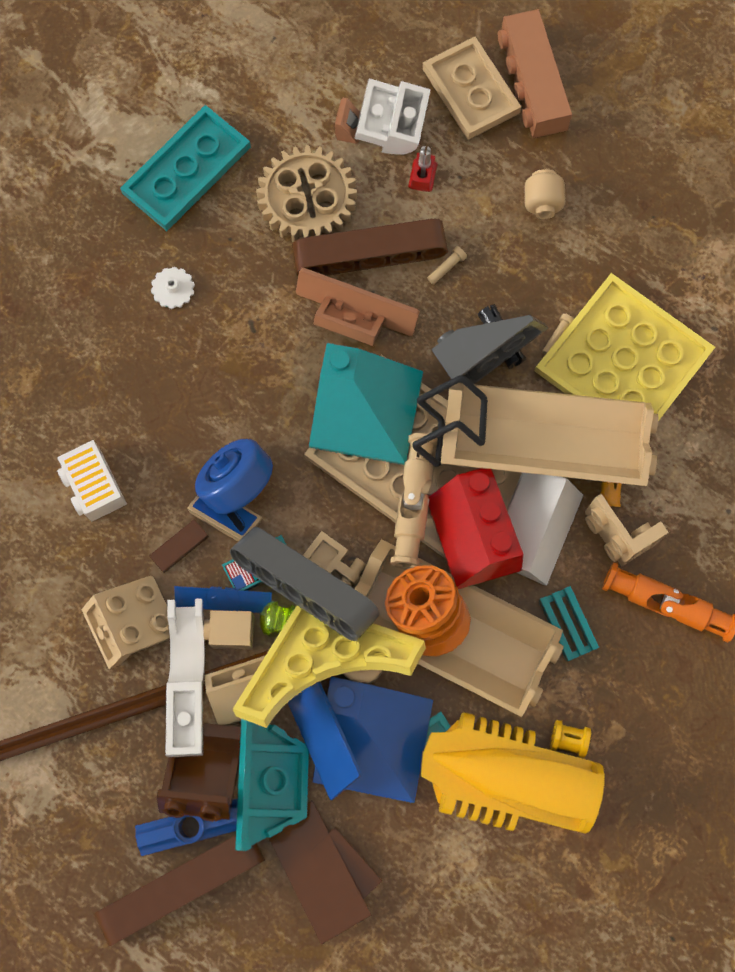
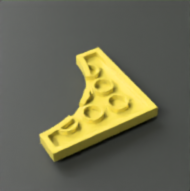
M297 605L233 707V711L236 717L267 728L275 715L293 697L306 688L329 677L361 670H385L411 676L426 649L425 640L373 623L357 641H351Z

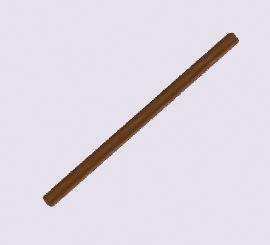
M269 650L205 671L204 675L266 656ZM205 679L203 684V692H206ZM167 684L1 740L0 761L165 706Z

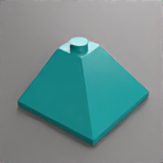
M327 343L320 373L309 448L405 465L410 446L408 438L413 430L423 371L362 349Z

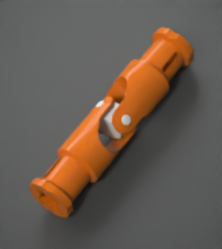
M615 562L611 564L604 579L602 590H613L627 596L628 601L666 617H672L699 631L705 629L717 634L727 643L733 639L735 635V613L733 615L713 608V604L684 594L676 588L641 573L635 575L618 568V564ZM663 594L661 604L656 602L651 596Z

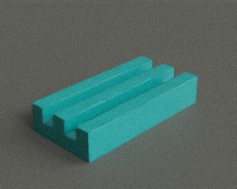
M571 586L539 599L548 623L561 629L550 606V603L555 601L577 649L576 651H571L562 632L559 643L564 646L562 653L566 662L599 648ZM563 597H566L587 642L585 647L562 600Z

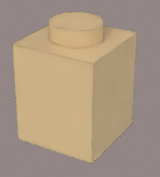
M210 610V619H205L204 640H209V645L213 649H253V613L251 611Z

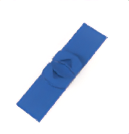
M174 586L176 607H195V599H202L203 609L251 611L252 613L267 614L272 612V592L242 591L227 587L221 589L222 587L196 588Z

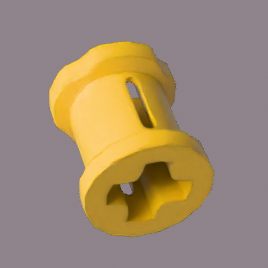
M556 720L551 734L550 750L562 749L578 753V757L585 758L590 744L591 728L584 727L582 730L563 725L562 721Z

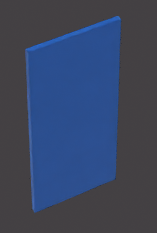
M317 682L293 697L288 702V705L331 801L361 777L362 773L321 683Z

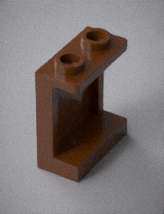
M203 723V756L168 758L162 789L158 790L156 797L159 813H164L173 818H181L184 815L196 816L210 822L219 821L220 819L230 820L239 770L241 727Z

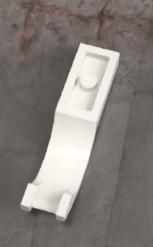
M195 599V607H176L175 600H168L170 672L166 690V756H203V684L205 674L203 600Z

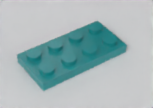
M204 105L120 188L121 192L164 230L168 231L251 148L250 141L208 106Z

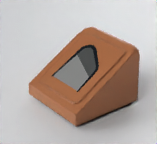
M344 97L340 101L335 121V136L339 141L357 144L359 140L355 139L360 111L348 98Z

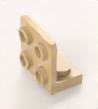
M602 494L595 497L585 511L587 515L585 520L588 527L594 534H600L606 543L604 549L612 561H618L621 567L653 548L669 533L660 521L652 527L647 522L634 530L630 536Z
M147 576L94 594L81 609L108 669L121 665L132 653L170 639L167 618L168 606L153 576Z

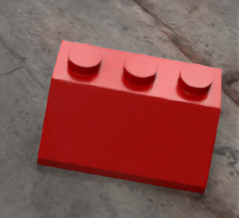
M479 468L458 474L428 497V508L457 589L522 571L524 554L492 469Z

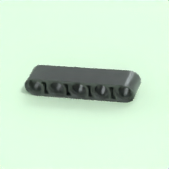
M253 527L230 549L231 557L242 569L351 641H357L380 615L378 608L369 598L258 527Z

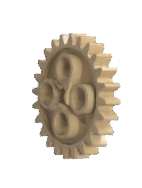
M306 145L304 153H300L296 146L293 147V155L291 156L284 150L281 151V161L271 158L273 169L269 167L263 168L265 177L258 178L259 187L261 188L256 189L257 198L260 199L257 201L258 208L263 211V220H270V229L273 231L280 227L279 232L282 238L288 232L291 233L292 242L296 241L299 235L305 238L318 236L324 232L325 234H331L333 227L342 231V220L351 221V213L349 211L356 210V202L353 200L357 199V190L354 189L356 188V179L350 178V167L343 168L344 159L340 158L334 162V152L330 151L326 156H323L322 147L320 146L315 153H311L309 145ZM299 171H303L305 174L308 192L312 199V207L316 215L314 218H311L309 215ZM318 174L325 176L324 178L318 180L312 178L314 175ZM289 181L295 183L290 187L282 186L283 183ZM327 201L332 203L329 207H321L319 205ZM292 209L302 210L301 213L296 215L289 213Z

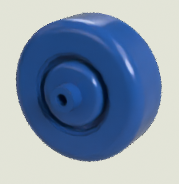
M252 439L233 441L217 451L204 464L196 478V494L217 514L235 512L249 504L262 492L272 475L273 462L256 441Z

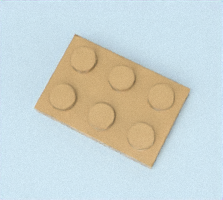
M475 36L423 62V71L467 140L520 114L521 105Z

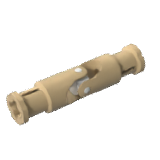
M413 433L408 438L411 447L409 460L405 461L403 472L405 490L400 497L394 533V537L397 538L395 556L390 560V565L401 569H410L421 565L418 555L420 542L424 541L429 506L428 493L432 484L434 465L416 452L412 444L414 441L428 435L426 433ZM435 438L421 445V447L433 455V448L436 447L438 439ZM405 508L415 513L420 512L414 518L407 519L404 517Z

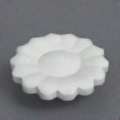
M176 267L171 269L164 268L162 273L155 275L156 279L152 280L151 283L153 286L151 293L154 295V300L160 302L162 307L168 306L169 309L181 308L185 303L190 302V297L194 295L193 288L195 284L191 281V275L186 274L184 269L178 270Z

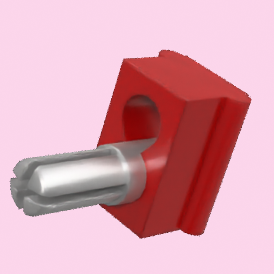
M423 146L413 161L408 185L411 189L432 192L438 163L435 162V156L431 155L430 147H427L425 154V146Z

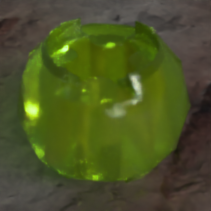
M271 601L264 606L259 615L260 628L263 634L268 636L271 633L279 634L296 606L291 605L290 608L280 607L276 601Z

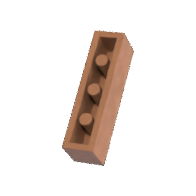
M539 9L504 16L502 29L498 31V41L500 48L506 50V68L508 74L514 76V93L517 101H521L523 105L522 119L525 128H530L532 138L568 131L572 112Z

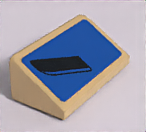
M198 495L187 508L189 513L236 541L244 537L253 527H257L262 520L261 516L246 507L229 514H217Z

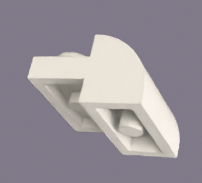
M369 78L355 139L383 146L382 153L402 155L413 152L419 145L431 89L401 81L399 87Z

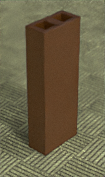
M194 519L149 556L159 569L165 573L209 536Z

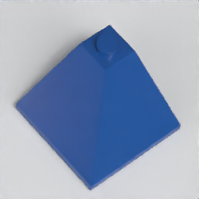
M331 677L327 698L362 773V776L346 788V790L415 803L422 764V753L425 748L433 700L370 684ZM315 767L313 783L323 785Z

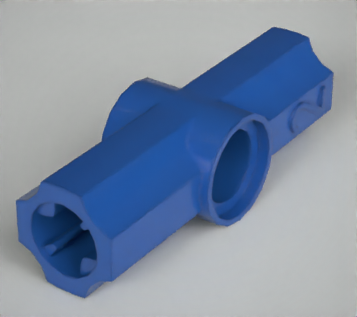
M238 798L233 799L230 820L220 819L219 821L210 822L200 817L191 816L199 823V831L194 837L186 836L182 830L184 820L190 817L187 815L181 818L166 817L136 825L135 836L141 856L236 831Z

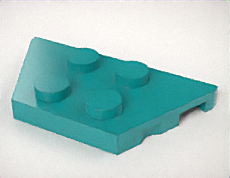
M241 719L235 847L237 851H247L255 843L265 838H270L280 833L288 825H294L307 818L309 751L305 743L297 738L289 737L283 729L275 724H269L265 728Z

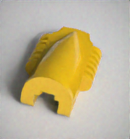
M462 712L460 719L446 732H432L422 753L421 777L432 782L439 803L440 813L452 815L458 800L456 808L457 817L464 818L470 804L469 820L477 821L481 811L480 820L482 824L488 825L493 815V826L501 828L505 820V829L509 831H514L518 817L585 834L590 832L600 810L604 791L605 773L603 765L600 763L534 746L536 734L535 731L530 729L526 731L523 738L522 727L516 726L511 735V725L503 723L498 735L499 722L491 720L486 732L487 718L480 716L473 730L475 715Z

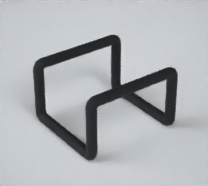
M456 376L417 398V403L438 421V430L414 441L412 447L435 467L441 465L443 435L455 428H459L477 445L483 446L485 444L488 400L486 395L465 376ZM462 382L481 399L479 436L461 421H454L445 426L443 416L426 403L425 400ZM437 438L436 456L434 458L421 445Z

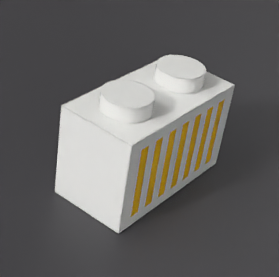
M94 440L57 457L62 467L57 472L65 487L71 485L75 494L71 501L79 516L84 514L92 522L127 505L101 449Z

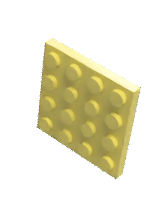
M611 273L538 363L534 371L565 394L651 403L654 413L658 414L659 421L715 349V346Z

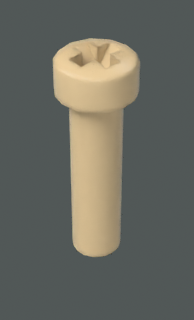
M456 246L452 250L453 254L427 277L431 284H436L459 261L463 262L467 258L462 248Z
M562 314L559 319L560 324L542 350L544 355H546L574 320L572 316Z

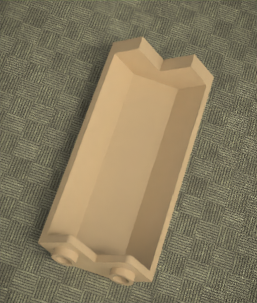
M458 383L449 388L445 426L454 421H461L479 436L481 399L463 383ZM475 385L486 395L488 400L485 444L483 446L477 445L459 428H455L443 435L441 464L647 486L649 475L654 476L656 472L657 455H652L649 441L650 434H656L659 417L658 414L654 413L651 403Z
M381 539L370 555L355 590L369 598L378 608L380 615L374 624L398 631L387 615L385 599L387 590L394 579L407 569L390 565L391 558L395 556L396 546ZM418 558V560L421 562V565H432ZM474 585L458 589L459 594L468 606L471 616L469 633L462 644L453 651L440 656L422 655L418 664L522 717L529 705L535 707L540 699L543 689L538 687L549 661L555 664L564 646L559 643L563 630Z

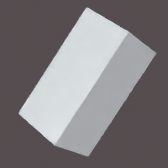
M522 472L507 507V512L524 554L522 571L517 573L542 585L548 584L583 497V494L567 478Z

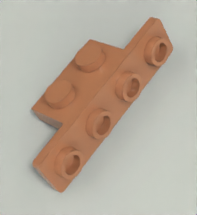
M301 268L299 271L296 294L321 303L314 317V325L371 346L375 343L382 327L413 336L420 313L418 309L306 268Z

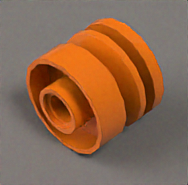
M419 565L405 570L394 579L388 588L385 599L387 615L399 632L425 640L426 649L423 656H440L453 651L462 644L469 633L471 616L468 606L459 594L454 581L444 570L433 565Z

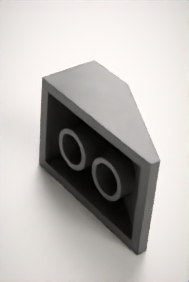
M526 315L461 328L456 331L450 330L437 340L439 344L431 350L451 379L463 375L475 384L549 328L537 318Z

